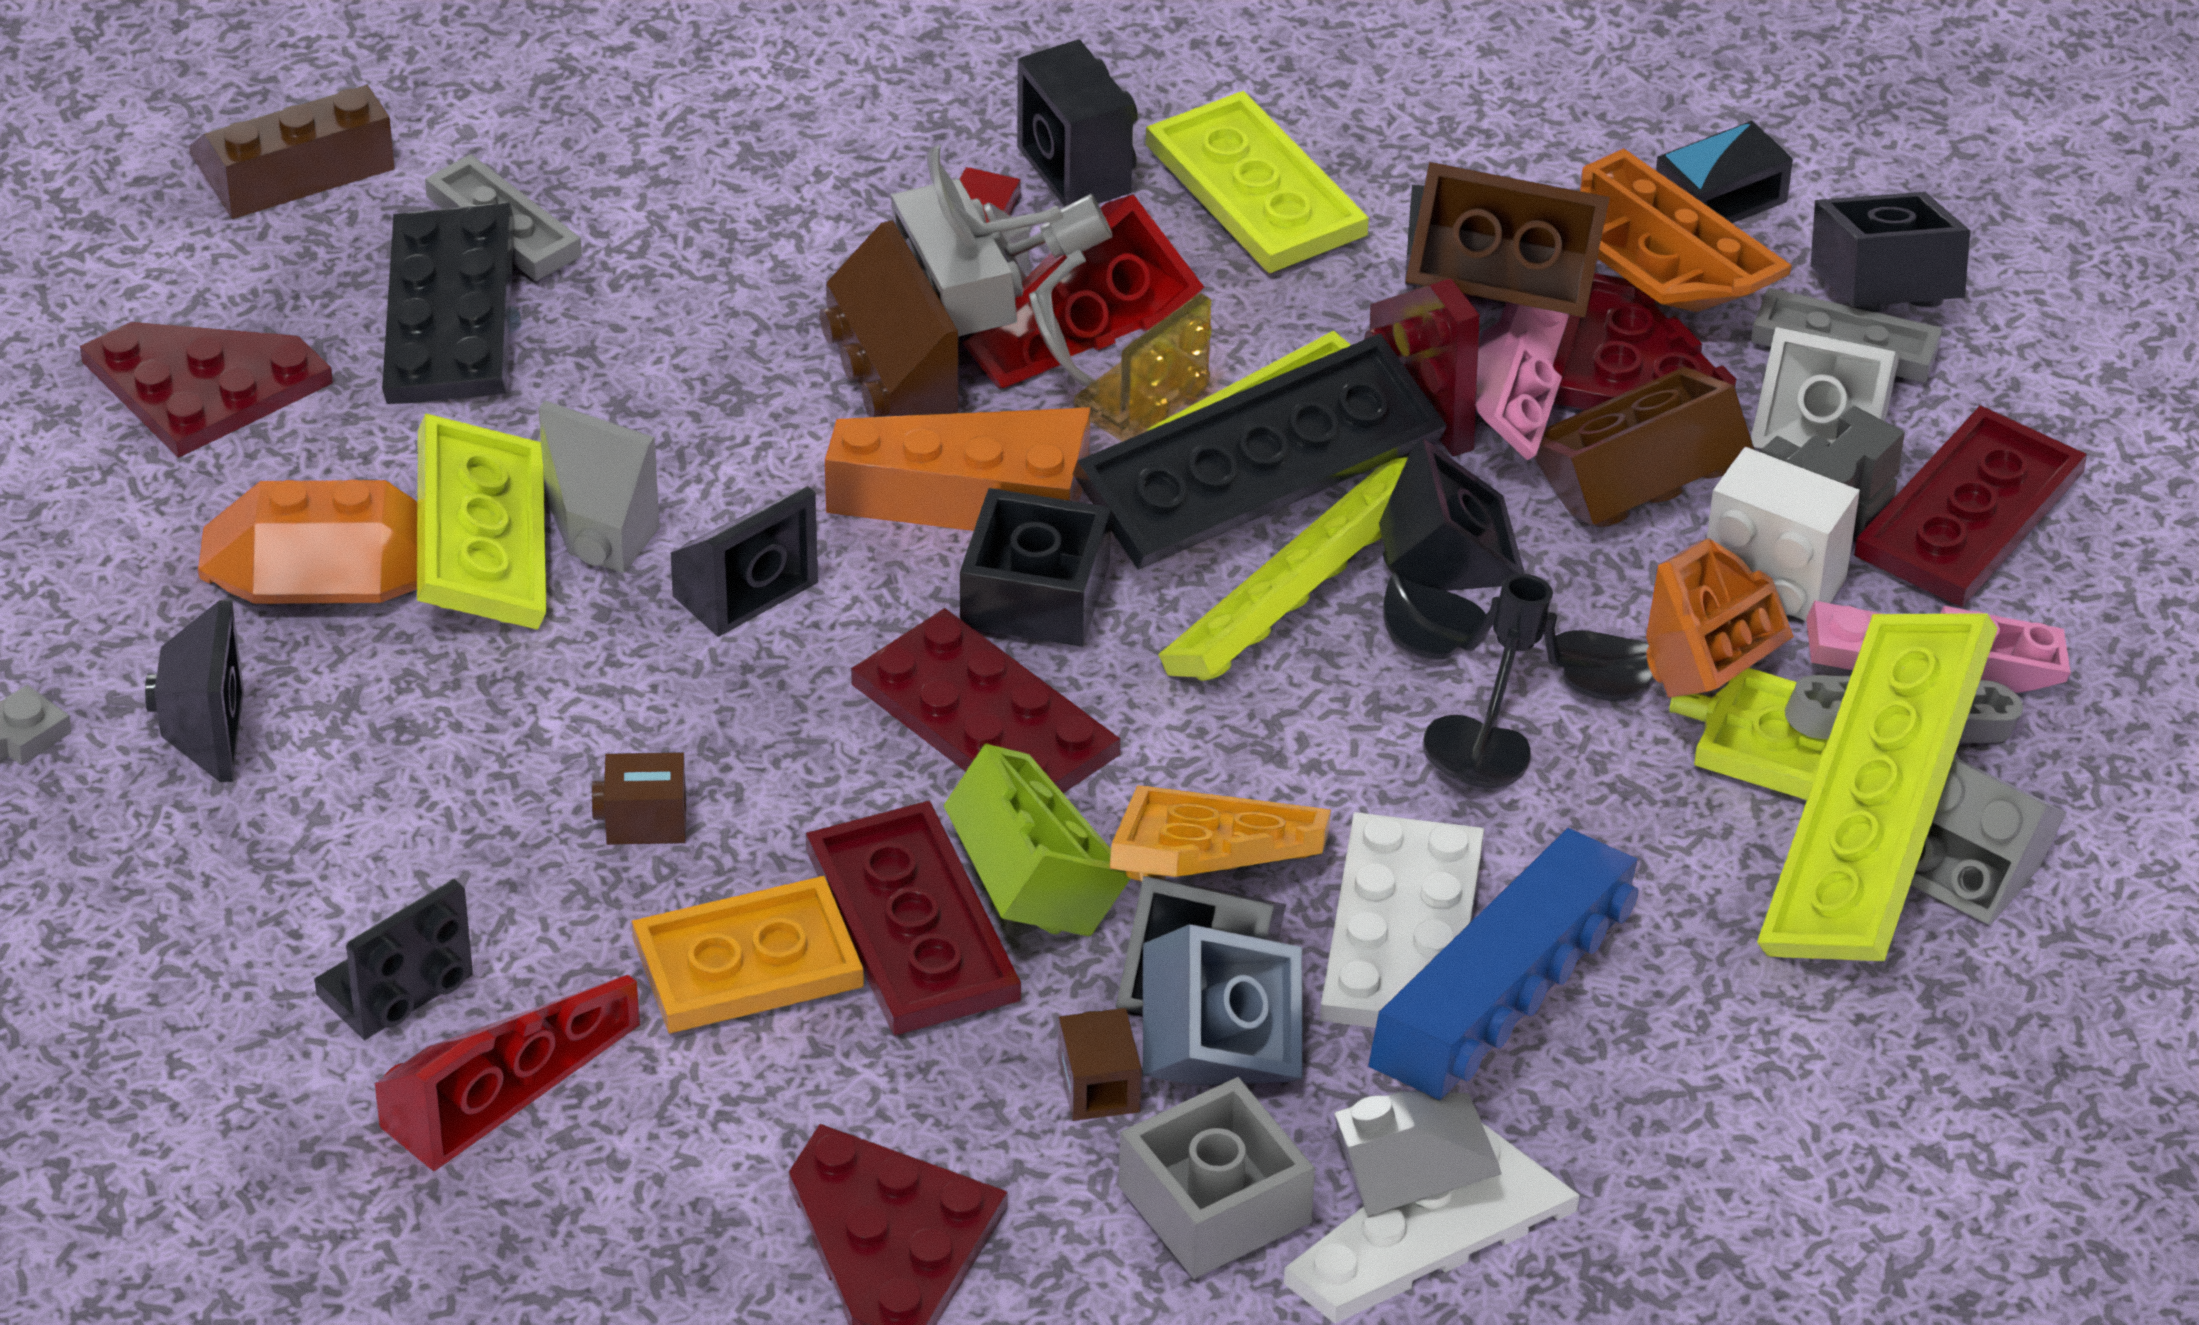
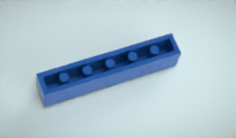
M1567 828L1379 1011L1368 1067L1438 1100H1441L1461 1079L1466 1082L1469 1081L1477 1072L1483 1057L1493 1047L1500 1049L1505 1045L1515 1024L1524 1015L1533 1016L1541 1006L1546 993L1556 983L1559 985L1566 983L1577 961L1586 952L1594 954L1603 942L1606 932L1616 922L1623 924L1629 918L1638 898V888L1632 885L1638 859Z

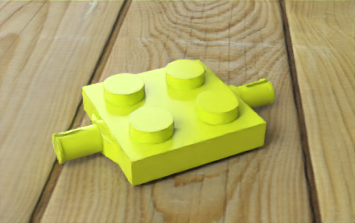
M1747 668L1731 679L1728 685L1717 692L1713 698L1696 693L1672 697L1670 702V713H1677L1705 722L1704 733L1696 747L1695 766L1805 800L1809 796L1828 739H1818L1804 735L1793 728L1786 719L1784 710L1797 682L1752 668Z

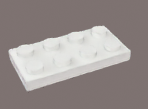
M1354 812L1321 1001L1320 1021L1376 1028L1379 1011L1471 922L1484 828Z

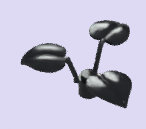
M1394 571L1389 579L1383 603V618L1391 638L1405 650L1430 659L1449 658L1457 652L1459 647L1466 651H1474L1493 626L1494 632L1497 634V640L1504 647L1484 723L1469 716L1446 715L1433 720L1427 726L1422 742L1423 751L1427 759L1438 770L1451 778H1459L1466 784L1480 788H1498L1509 785L1524 774L1529 764L1530 746L1527 738L1517 731L1495 727L1516 651L1530 650L1544 635L1549 663L1555 667H1564L1563 679L1569 687L1592 698L1605 701H1624L1642 693L1654 678L1647 662L1648 643L1585 630L1566 631L1556 635L1557 615L1549 612L1553 590L1545 580L1531 574L1519 573L1505 578L1500 596L1492 598L1491 607L1487 614L1477 604L1462 596L1418 584L1397 571Z

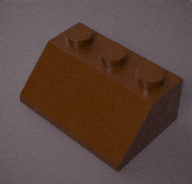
M368 84L353 89H345L337 94L300 105L288 106L283 110L247 121L232 123L227 127L204 133L189 145L191 156L231 219L395 170L390 116Z
M1429 162L1405 282L1427 286L1451 278L1464 294L1585 317L1610 197Z
M894 221L881 222L826 282L827 308L821 309L819 313L824 337L829 344L837 343L840 348L841 362L848 380H858L861 385L862 399L869 417L958 413V330Z
M1682 367L1546 427L1534 459L1572 516L1597 527H1606L1625 520L1630 515L1629 509L1647 501L1659 503L1679 496L1684 491L1683 485L1701 477L1713 479L1724 476L1744 447L1755 449L1734 385L1687 367Z

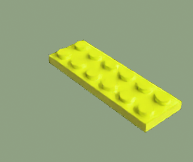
M1987 613L1872 614L1757 940V944L1766 955L1787 958L1885 961L1998 630Z

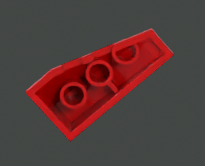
M1134 194L1107 202L1100 207L1113 237L1083 251L1086 262L1074 267L1051 292L1053 313L1061 328L1071 357L1092 348L1100 350L1115 344V339L1139 329L1144 332L1164 324L1205 288ZM1050 253L1022 281L1023 295L1015 298L1017 323L971 333L962 342L997 388H1005L1061 365L1047 348L1040 334L1029 294L1036 291L1067 259L1066 254L1055 258Z
M627 974L426 1047L405 1063L393 1066L382 1079L374 1083L379 1127L435 1172L640 1026L637 981Z

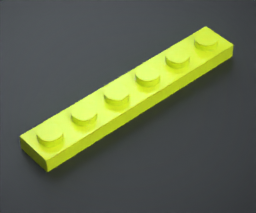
M1395 458L1380 465L1158 655L1167 675L1196 677L1198 680L1206 681L1224 674L1230 669L1232 665L1231 660L1247 646L1262 641L1270 634V627L1287 612L1303 606L1309 600V593L1325 579L1334 577L1344 571L1348 566L1347 560L1363 546L1370 545L1381 539L1379 521L1408 458Z

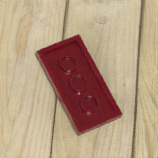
M1980 405L1857 537L1854 556L1963 608L2084 473L2087 454Z
M943 608L851 668L852 686L965 772L983 746L989 744L1029 754L1064 794L1120 756L1121 738L946 608Z
M930 800L806 832V852L818 877L825 876L863 967V972L894 1036L1021 1001V981Z

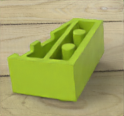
M985 744L943 805L1002 919L1036 925L1055 935L1065 931L1090 937L1131 879L1126 876V871L1109 869L1111 848L1029 754Z

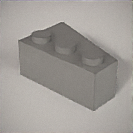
M960 179L952 180L962 199L966 212L977 221L986 223L984 209L980 200H971ZM933 185L891 194L893 221L956 326L958 336L1017 323L1015 298L1023 295L1022 280L1016 263L1005 260L999 233L974 236L977 246L970 249L961 241L947 222L937 201Z

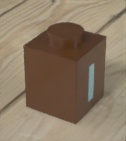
M684 752L605 754L604 780L592 781L593 820H605L607 845L686 843Z
M1126 1008L1087 1011L1081 1014L1059 1016L1058 1062L1072 1121L1140 1113L1141 1065Z

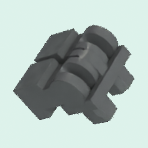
M1852 405L1839 417L1836 440L1832 444L1817 434L1802 447L1780 436H1776L1760 452L1859 489L1852 539L1856 543L1857 537L1895 497L1897 480L1894 477L1899 473L1905 432Z

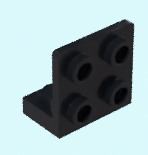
M452 879L349 940L346 945L347 959L314 978L316 995L363 1040H366L386 1027L391 1028L399 1025L412 1011L440 994H449L458 989L465 979L473 975L465 888L456 879Z

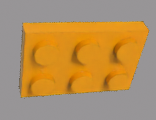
M825 876L631 920L632 939L668 1034L864 987L863 967Z

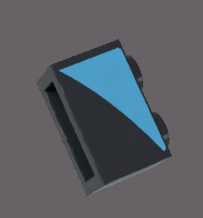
M1752 120L1657 156L1656 171L1729 222L1735 223L1788 202L1793 158Z

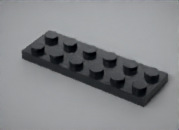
M1379 333L1077 460L1073 476L1092 504L1111 507V531L1139 570L1411 452L1413 445L1422 438L1429 443L1441 439L1447 425L1385 338Z

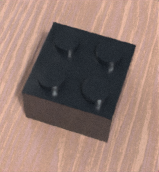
M1080 39L1019 57L1017 64V148L1065 207L1089 194L1094 196L1098 204L1131 194L1132 170L1137 165L1136 153L1133 147V125L1138 120L1137 107L1131 94L1126 90H1121L1110 76L1104 61L1100 58H1095Z
M1925 191L1815 200L1810 267L1855 308L1878 312L1887 309L1888 304L1907 302L1919 307H1936L1942 305L1944 299L1965 298L1970 230Z
M988 488L960 569V619L975 630L1083 647L1110 564L1111 507Z

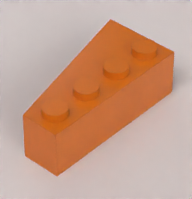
M1090 407L836 419L824 460L826 513L974 531L988 488L1079 502L1082 488L1073 476V471L1077 460L1090 454Z

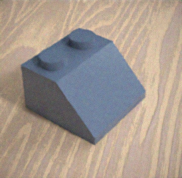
M1190 924L1144 943L1143 1076L1192 1085H1221L1236 1077H1239L1244 1084L1295 1082L1302 1079V947Z

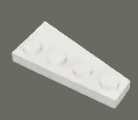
M1482 1123L1499 1162L1501 1175L1371 1216H1367L1363 1206L1286 1266L1284 1284L1333 1323H1338L1411 1289L1412 1281L1440 1268L1444 1273L1469 1262V1254L1497 1241L1506 1245L1527 1235L1529 1227L1551 1216L1558 1221L1577 1212L1579 1194Z

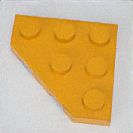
M1137 785L1112 841L1109 869L1124 870L1127 877L1142 881L1143 876L1165 879L1166 876L1180 877L1217 870H1233L1242 866L1292 858H1307L1311 855L1323 854L1329 834L1331 809Z

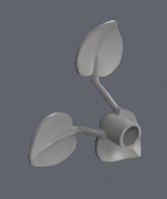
M941 145L931 148L927 154V165L937 201L947 222L968 248L972 249L977 246L974 236L998 232L1008 262L1014 261L1016 263L1022 281L1032 272L1028 250L1046 243L1055 258L1066 254L1067 259L1036 291L1030 293L1029 297L1040 334L1055 359L1080 385L1088 386L1094 383L1096 380L1085 374L1072 362L1061 328L1053 313L1051 298L1053 288L1074 267L1086 262L1083 251L1113 237L1107 220L1094 196L1089 194L1061 209L1056 205L1044 212L1019 217H1011L989 202L983 205L988 223H981L966 212L955 184L940 164ZM1045 223L1040 226L1041 233L1029 237L1031 228L1028 226Z

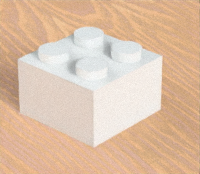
M1744 447L1713 489L1707 538L1740 557L1752 572L1760 570L1770 576L1774 581L1785 614L1807 621L1806 618L1814 600L1831 603L1847 579L1860 490Z

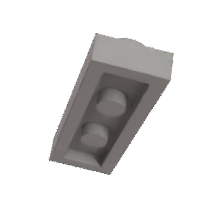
M472 154L425 178L426 197L442 209L510 202L514 215L512 263L535 281L582 256L581 238Z
M1768 287L1753 324L1751 342L1771 347L1775 327L1895 351L1899 357L1895 376L1926 383L1940 346L1942 328Z

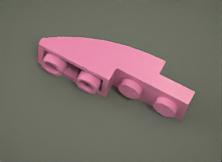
M1506 302L1500 321L1483 331L1478 346L1475 405L1481 417L1528 461L1537 454L1562 376L1554 370L1552 365L1569 314Z
M1814 600L1806 618L1811 663L1853 670L1872 614L1883 613ZM1943 606L1940 614L1983 612ZM1988 614L1998 630L1980 680L1998 682L2007 686L2015 693L2037 690L2064 683L2068 680L2071 671L2063 628Z

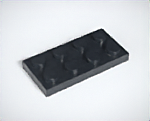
M510 202L393 214L382 391L386 404H405L507 394L514 215Z

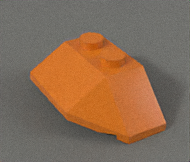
M1623 148L1582 167L1580 191L1610 197L1597 259L1660 304L1699 312L1747 296L1790 275L1792 268L1790 263Z
M387 480L259 481L203 527L198 576L203 581L209 584L215 582L225 591L254 604L382 603L417 590V501Z
M1710 538L1694 543L1658 565L1646 633L1649 645L1647 648V662L1655 680L1663 683L1668 698L1717 689L1794 637L1773 579L1760 570L1752 572L1740 557Z

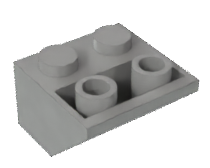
M1954 757L1911 886L1991 925L2040 868L2067 812Z

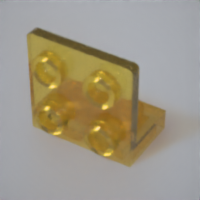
M1202 293L1197 294L1127 345L1121 353V362L1074 396V408L1090 407L1091 423L1117 439L1125 441L1146 432L1148 428L1165 420L1168 415L1187 401L1197 400L1204 393L1210 381L1211 298Z

